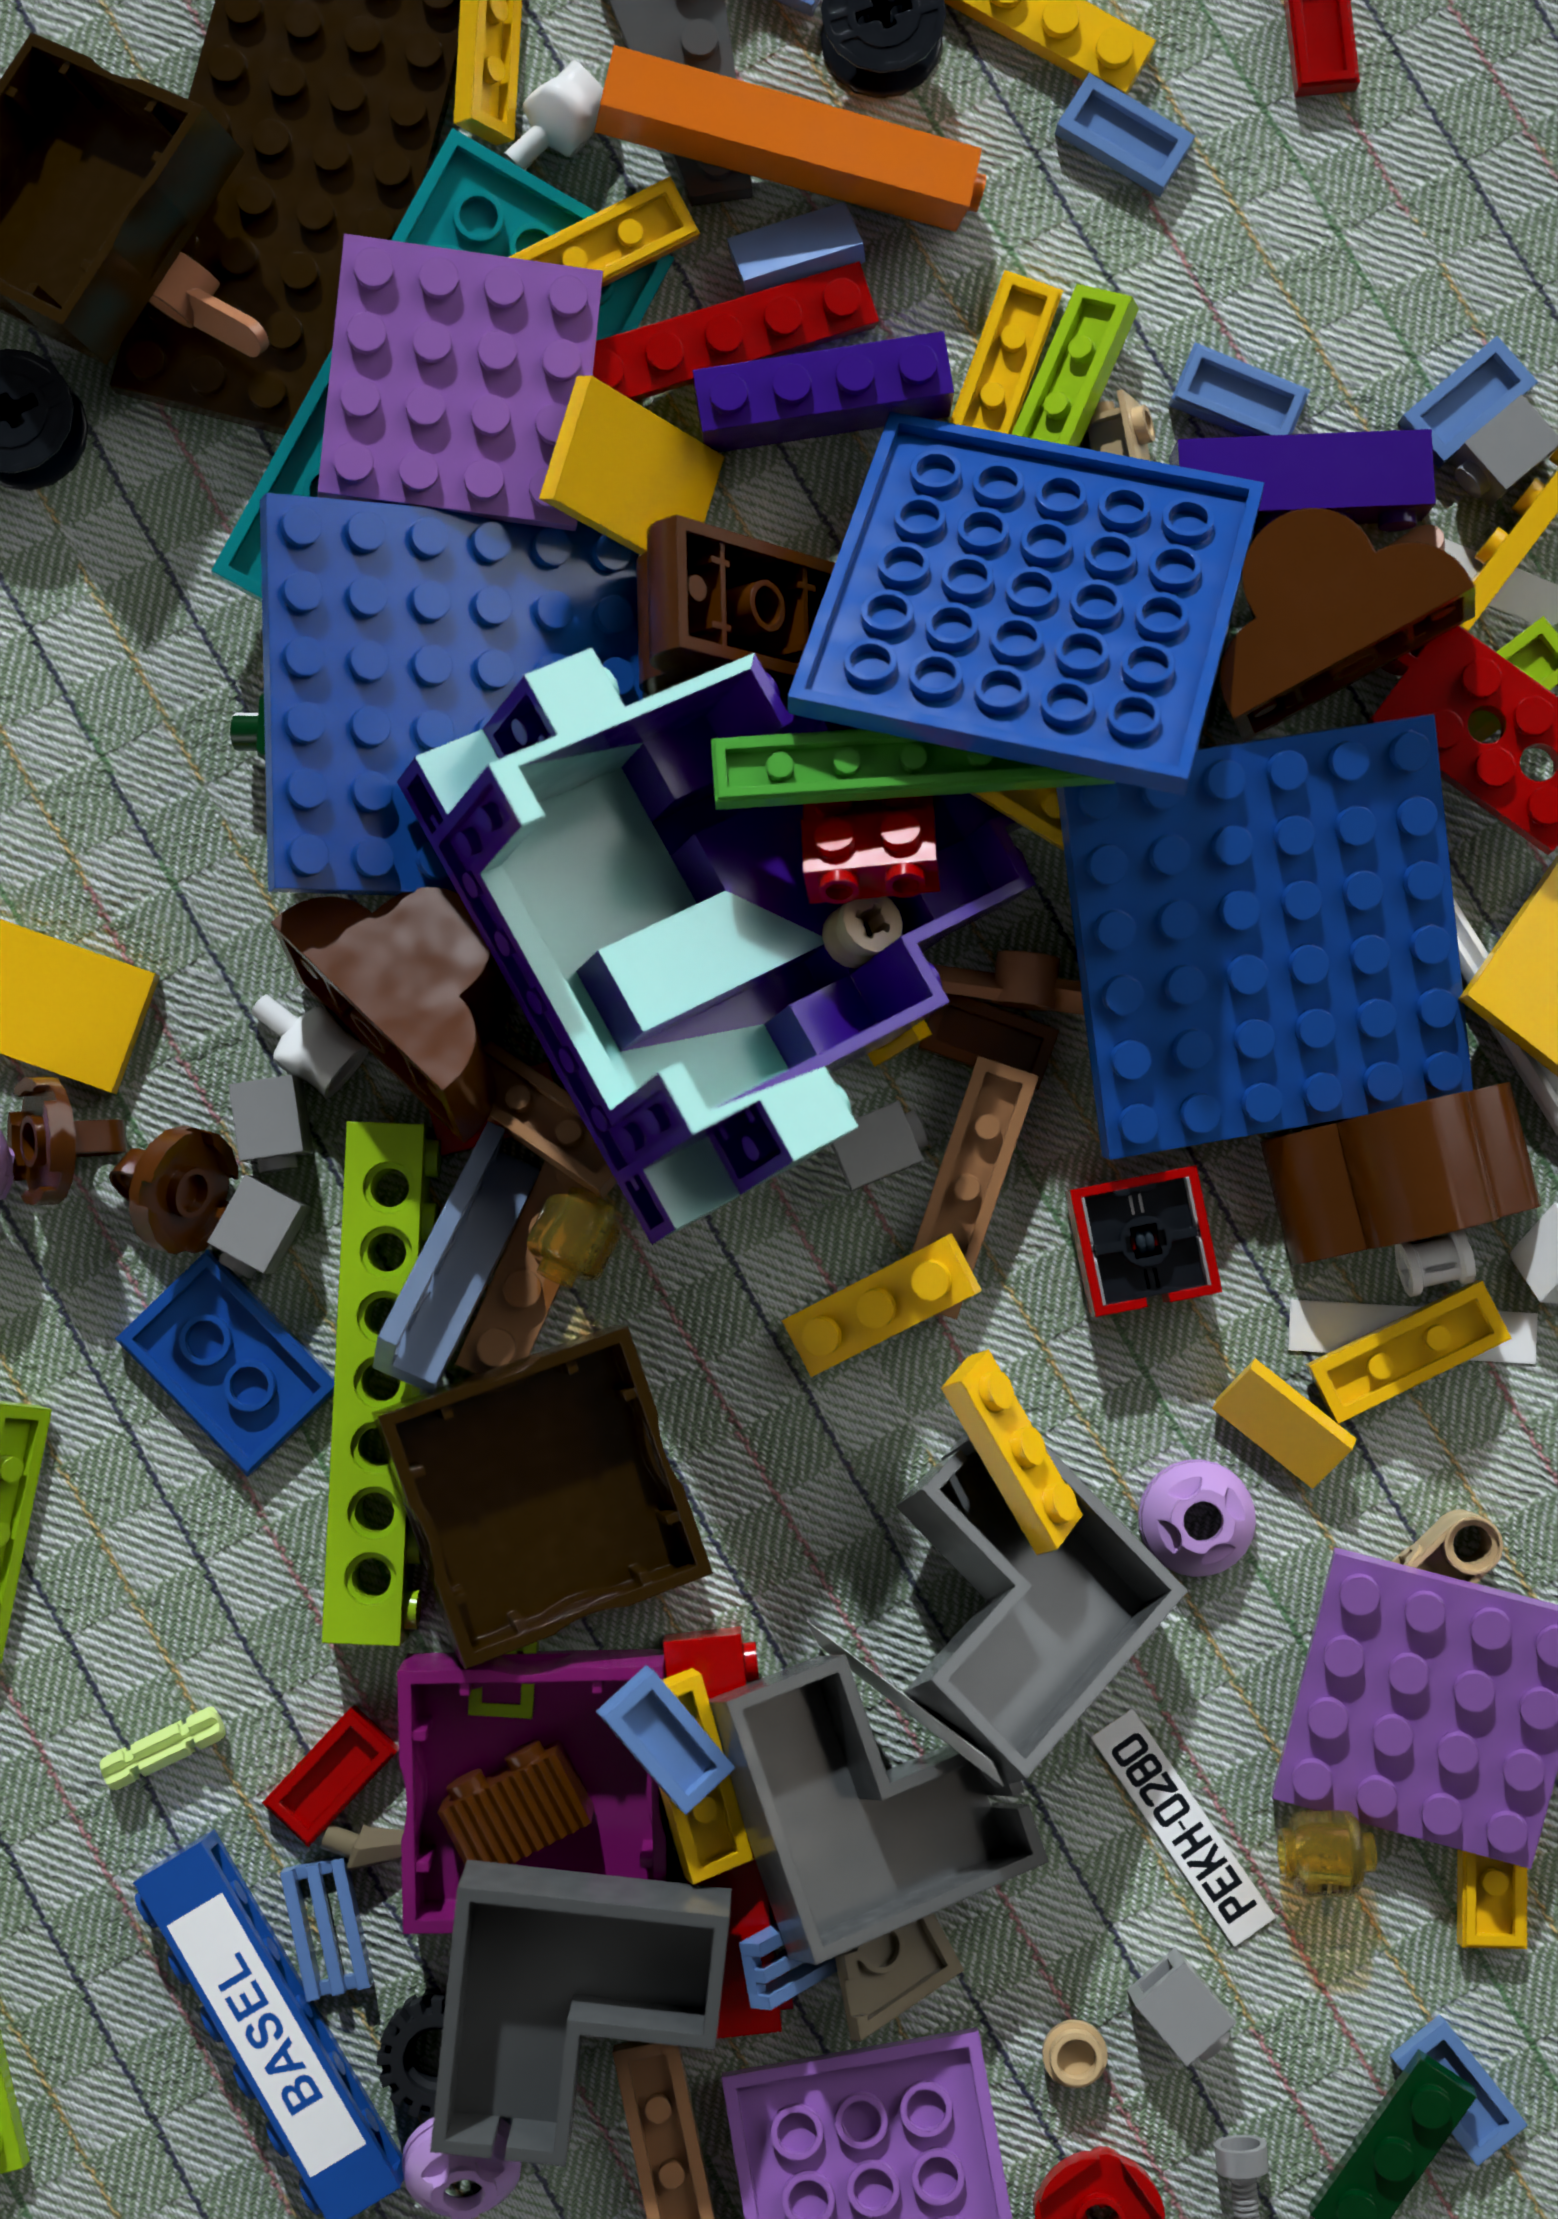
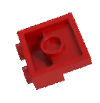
M933 796L803 804V820H801L803 873L809 904L824 902L843 904L856 899L887 896L906 898L918 895L919 893L940 892Z

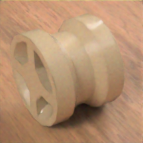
M888 897L856 899L844 903L828 915L823 924L822 938L825 949L835 961L842 966L856 969L897 940L902 934L903 922L898 908ZM864 921L868 924L873 934L870 937L866 934L863 926Z

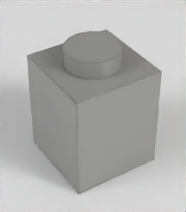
M1521 394L1465 441L1449 462L1455 468V476L1460 486L1470 496L1476 499L1482 498L1491 508L1558 448V435Z
M286 1075L228 1084L239 1161L250 1164L258 1163L259 1173H271L298 1168L297 1157L314 1154L303 1079L294 1075Z
M898 1100L855 1118L859 1127L831 1144L850 1192L921 1163L924 1159L920 1148L929 1145V1142L916 1111L912 1110L904 1113Z
M245 1174L207 1243L223 1251L218 1260L221 1264L245 1277L252 1279L257 1270L263 1274H275L312 1207L258 1177Z
M1176 1947L1127 1989L1136 2008L1186 2067L1198 2057L1205 2061L1216 2055L1229 2041L1231 2035L1228 2031L1237 2024L1224 2003Z

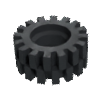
M437 1987L426 1989L424 1995L419 1998L414 1994L405 2001L400 2010H396L381 2037V2047L377 2053V2066L382 2065V2072L379 2076L382 2087L385 2088L390 2085L393 2090L390 2100L397 2107L402 2101L409 2104L410 2108L407 2114L418 2118L421 2110L430 2112L429 2119L434 2117L438 2077L425 2073L419 2067L415 2059L414 2047L417 2039L425 2032L434 2029L443 2030L446 1994H438Z

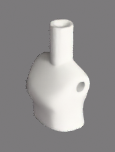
M572 60L557 77L542 84L527 97L523 103V111L531 128L503 153L505 159L525 169L548 147L571 158L586 145L595 130L603 87L580 63Z
M266 994L252 1008L251 1014L281 1037L274 1051L273 1060L289 1074L311 1084L325 1099L332 1097L349 1080L368 1054L369 1050L361 1042L348 1034L339 1022L320 1006L312 1008L297 1018Z

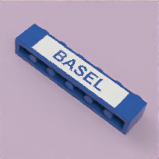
M215 1829L147 1869L133 1882L138 1891L135 1894L136 1906L144 1921L151 1928L159 1927L171 1949L168 1950L167 1956L176 1977L184 1985L191 1983L203 2006L200 2008V2015L206 2030L216 2042L224 2041L236 2062L233 2065V2072L240 2089L248 2099L253 2100L257 2098L268 2117L266 2130L275 2150L282 2157L289 2155L302 2178L299 2179V2188L309 2209L315 2215L323 2213L325 2219H350L401 2188L404 2175L402 2171V2154L315 2002L306 2001L303 1982Z

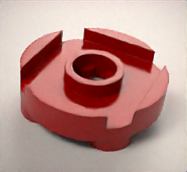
M1098 2146L1090 2151H1081L1061 2160L1047 2173L1040 2188L1035 2192L1032 2201L1034 2219H1088L1086 2211L1094 2205L1100 2208L1107 2206L1113 2208L1115 2212L1109 2217L1110 2219H1165V2208L1162 2199L1148 2173L1134 2160L1120 2155L1115 2149L1107 2146Z

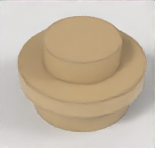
M1073 2019L1055 2025L1048 2032L1042 2046V2059L1048 2074L1057 2083L1068 2088H1083L1094 2083L1102 2075L1107 2065L1108 2051L1101 2033L1093 2025L1082 2020Z

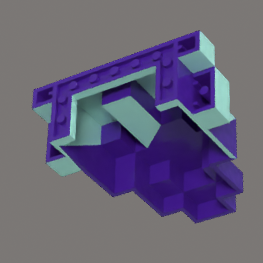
M589 648L525 674L483 729L415 756L397 781L651 1245L715 1212L747 1191L804 1162L858 1128L859 1126L851 1114V1104L847 1094L840 1085L833 1082L830 1073L893 1041L948 1004L950 1001L942 989L940 975L936 968L926 960L923 952L948 934L1008 905L1036 884L1028 871L1024 855L1014 846L1008 835L1023 827L1022 825L970 793L935 795L933 797L940 892L919 893L918 895L906 898L887 896L893 901L900 912L903 922L901 936L859 968L853 969L842 966L835 961L825 949L822 931L823 924L828 915L843 904L829 902L809 904L803 873L801 827L803 804L716 810L711 739L860 728L788 714V710H786L780 699L779 688L775 680L764 671L755 653L625 707L620 699V691L615 677L607 668L601 665L593 648ZM864 921L863 926L867 936L870 937L873 934L868 924Z

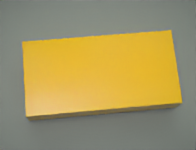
M1256 1358L1216 1398L1212 1407L1216 1413L1312 1489L1353 1450L1356 1442L1354 1436Z

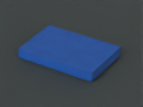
M207 1249L115 1340L230 1460L249 1477L333 1397L334 1376L230 1268L218 1261L219 1257L215 1252Z

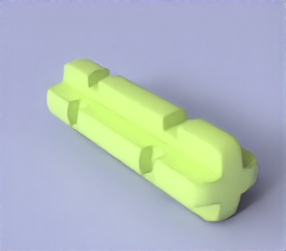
M207 1707L186 1718L185 1724L180 1720L134 1742V1744L130 1745L131 1750L124 1747L107 1755L99 1762L102 1776L111 1790H119L139 1779L140 1774L146 1777L195 1752V1747L202 1750L220 1741L226 1735L224 1723L214 1707Z

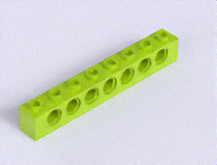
M347 1121L322 1643L400 1646L409 1638V1629H418L420 1624L421 1591L411 1590L412 1564H421L422 1557L390 1464L378 1463L369 1456L366 1450V1439L369 1433L374 1428H377L372 1412L420 1395V1388L400 1380L397 1393L389 1400L381 1399L372 1392L369 1386V1376L373 1369L377 1337L380 1333L372 1322L373 1309L379 1301L385 1298H390L396 1302L439 1218L438 1203H429L430 1177H440L442 1164L440 1153L441 1139H432V1128L425 1124ZM400 1171L408 1180L409 1192L401 1204L388 1207L381 1201L378 1195V1185L382 1177L387 1173ZM395 1234L405 1245L406 1257L400 1267L393 1271H386L376 1261L375 1248L383 1237ZM370 1493L382 1494L391 1501L394 1508V1516L388 1527H375L365 1519L363 1503ZM365 1559H378L388 1567L391 1574V1582L386 1591L373 1592L363 1585L360 1579V1568Z

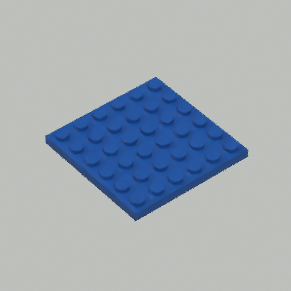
M889 412L788 694V714L1185 796L1241 582L1245 557L1250 547L1265 482Z
M265 493L260 499L268 892L396 896L401 893L415 892L417 888L438 887L457 892L397 783L398 779L415 756L483 729L525 674L589 648H593L601 665L607 668L615 677L620 691V699L625 707L643 700V692L639 688L636 561L639 554L580 521L577 522L576 531L504 522L431 507Z
M1420 715L1200 748L1196 752L1185 796L1120 782L1115 784L1056 787L1102 1157L1112 1160L1359 1117L1473 1090L1464 1003L1458 1000L1463 993L1435 715Z

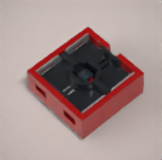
M1197 1165L1065 1191L1090 1317L1148 1307L1146 1297L1162 1294L1163 1302H1175L1223 1292Z

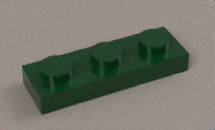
M1418 2049L1309 2203L1310 2216L1315 2219H1391L1477 2098L1474 2086Z

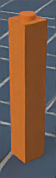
M613 46L594 130L595 133L953 232L957 231L967 211L976 213L980 206L986 184V175L977 173L982 151L980 147L621 46Z

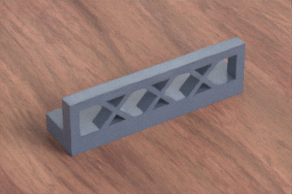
M487 1121L377 1337L373 1368L431 1394L434 1393L518 1223L541 1171L539 1168L500 1152L505 1128Z

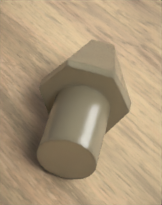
M330 1824L326 1829L320 1848L349 1859L347 1870H358L401 1859V1839L404 1830L369 1827L363 1824L360 1834Z

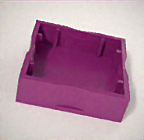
M664 1649L537 1651V1653L523 1654V1651H518L517 1654H504L467 1669L458 1661L455 1652L408 1653L397 1671L399 1765L405 1783L407 1800L406 1821L401 1839L403 1934L453 1933L457 1887L465 1865L437 1813L443 1798L449 1795L446 1787L455 1779L472 1770L480 1768L484 1776H487L507 1766L504 1759L507 1754L535 1739H539L543 1747L558 1739L562 1742L564 1750L569 1755L576 1773L581 1778L582 1784L593 1802L594 1812L591 1823L585 1828L565 1836L562 1840L555 1841L550 1846L543 1847L538 1852L531 1853L526 1858H521L512 1865L670 1882L669 1821L659 1786L596 1712L645 1665L654 1670L661 1680L665 1679ZM521 1684H534L533 1719L468 1715L469 1695L473 1689L482 1687V1703L520 1705Z

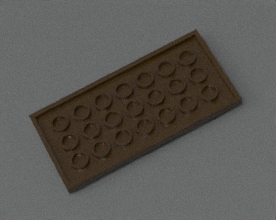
M215 0L188 100L205 106L245 153L181 252L203 266L219 281L220 286L213 295L215 298L249 315L262 325L268 336L269 346L259 356L249 357L195 326L189 328L176 322L148 302L121 343L110 382V387L115 394L285 436L333 347L344 234L391 240L433 164L456 79L460 0Z

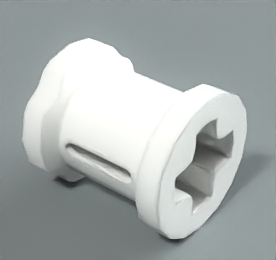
M1463 1229L1449 1232L1446 1237L1416 1244L1405 1242L1395 1245L1398 1273L1405 1292L1410 1297L1421 1295L1423 1288L1455 1280H1459L1463 1285L1475 1282L1476 1267L1473 1251Z

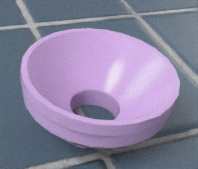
M1183 1460L1167 1466L1158 1472L1147 1484L1140 1499L1138 1526L1145 1546L1166 1568L1178 1574L1191 1577L1210 1576L1223 1572L1233 1566L1246 1553L1253 1539L1256 1526L1255 1507L1244 1483L1231 1470L1207 1460ZM1203 1501L1210 1502L1220 1513V1528L1209 1539L1195 1540L1185 1530L1184 1515L1193 1504Z
M434 2117L418 2126L409 2136L402 2155V2171L406 2189L417 2203L436 2214L451 2217V2219H474L479 2214L491 2210L504 2201L515 2189L520 2179L522 2162L505 2160L506 2144L511 2126L502 2118L500 2119V2126L491 2159L430 2152ZM460 2180H471L482 2186L478 2193L469 2196H451L445 2192L449 2185Z

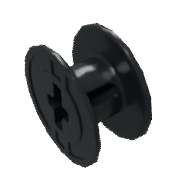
M944 0L822 1L823 25L820 40L823 59L835 79L854 93L877 99L901 96L923 84L936 67L943 43L942 30L946 18Z
M2 349L0 350V485L9 489L26 491L54 485L75 468L86 449L89 425L83 403L52 363L31 351ZM21 413L25 422L15 428L16 426L12 419Z

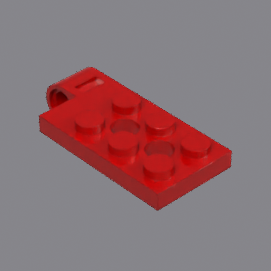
M1460 626L1382 667L1381 669L1402 677L1367 723L1420 715H1435L1441 778L1545 854L1549 855L1558 846V696ZM1476 711H1488L1494 714L1501 724L1500 738L1493 743H1481L1475 740L1468 730L1470 714ZM1538 748L1549 754L1553 761V772L1548 780L1534 781L1524 775L1520 767V757L1524 750Z

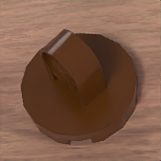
M49 1076L24 1077L16 1084L13 1094H17L18 1097L24 1096L21 1112H9L7 1144L15 1153L13 1180H26L29 1190H25L24 1194L21 1195L24 1203L32 1206L57 1205L67 1197L73 1182L76 1157L107 1156L128 1152L125 1120L74 1121L67 1092L58 1078Z
M182 1125L165 1130L147 1146L146 1150L139 1148L130 1149L110 1172L109 1179L116 1191L129 1202V1215L137 1236L152 1249L178 1255V1253L184 1251L195 1254L204 1251L210 1245L207 1242L229 1204V1201H226L229 1191V1178L238 1180V1165L232 1147L219 1134Z

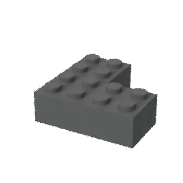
M965 1433L941 1458L942 1461L932 1467L896 1507L987 1601L920 1673L904 1693L993 1761L1003 1786L976 1765L974 1766L998 1789L1029 1777L1185 1596L1188 1590L1046 1444L1045 1448L1061 1477L1073 1490L1077 1505L1083 1516L1057 1550L1036 1555L970 1438Z
M846 1655L817 1656L709 1699L723 1753L735 1767L730 1773V1778L745 1831L790 1959L814 1965L820 1964L1049 1862L1028 1804L997 1802L990 1805L987 1795L1014 1797L1023 1793L1024 1789L1021 1781L996 1789L968 1759L949 1745L887 1771L885 1770Z
M467 1860L457 1887L430 2152L491 2159L500 2126L501 2117L513 2118L506 2144L505 2160L565 2167L573 2129L582 2035L715 2050L732 1889Z

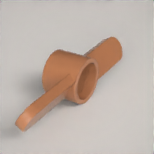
M180 252L148 302L176 322L189 328L195 326L249 357H257L267 350L269 340L262 325L249 315L215 298L213 295L220 286L219 281L195 260Z
M998 951L995 973L932 964L938 971L942 982V989L947 994L991 999L992 1004L1008 1008L1058 1011L1084 1015L1080 981L1058 978L1060 958L1026 951Z

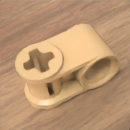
M1463 1509L1452 1510L1441 1516L1413 1545L1399 1553L1391 1562L1477 1584L1501 1559L1504 1547L1502 1535L1494 1524L1476 1513ZM1472 1525L1476 1526L1481 1536L1479 1548L1469 1557H1457L1453 1548L1454 1537L1462 1528Z

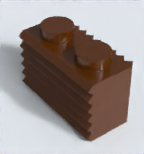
M539 1739L531 1740L505 1756L504 1759L507 1766L487 1776H484L480 1768L472 1770L455 1779L446 1787L449 1795L443 1798L437 1813L464 1865H466L467 1860L514 1864L521 1858H526L531 1853L538 1852L543 1847L550 1846L555 1841L562 1840L565 1836L573 1834L591 1823L594 1812L593 1802L588 1796L581 1778L576 1773L575 1767L559 1739L544 1747Z

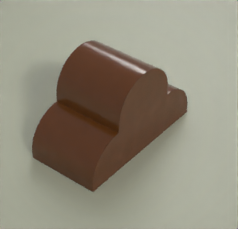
M1303 508L1288 512L1271 521L1260 531L1253 540L1245 557L1243 587L1253 620L1235 635L1225 652L1220 673L1222 694L1236 728L1243 741L1246 742L1474 618L1475 585L1460 562L1438 547L1424 543L1406 542L1393 544L1376 551L1365 532L1354 521L1338 512L1323 508Z
M673 515L650 525L647 529V552L641 554L636 561L640 690L652 696L755 653L764 671L775 680L779 688L780 698H788L835 563L680 515Z
M438 887L417 888L415 892L401 893L394 896L373 913L361 904L349 899L317 897L293 905L270 923L298 981L464 1144L472 1138L485 1124L493 1108L495 1080L484 1047L499 1034L505 1024L510 1007V993L507 981L459 894L455 891Z
M1510 1082L1412 1103L1260 1142L1291 1265L1441 1235L1500 1219V1217L1542 1206Z

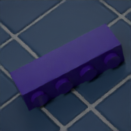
M944 331L693 370L694 391L702 443L718 453L881 428L885 426L889 412L932 420L950 417L954 397Z
M1432 429L1178 439L1169 457L1170 465L1265 482L1253 534L1256 536L1265 526L1279 516L1303 508L1332 510L1348 517L1356 524L1378 523V529L1381 531H1404L1416 527L1417 522H1421L1436 504Z

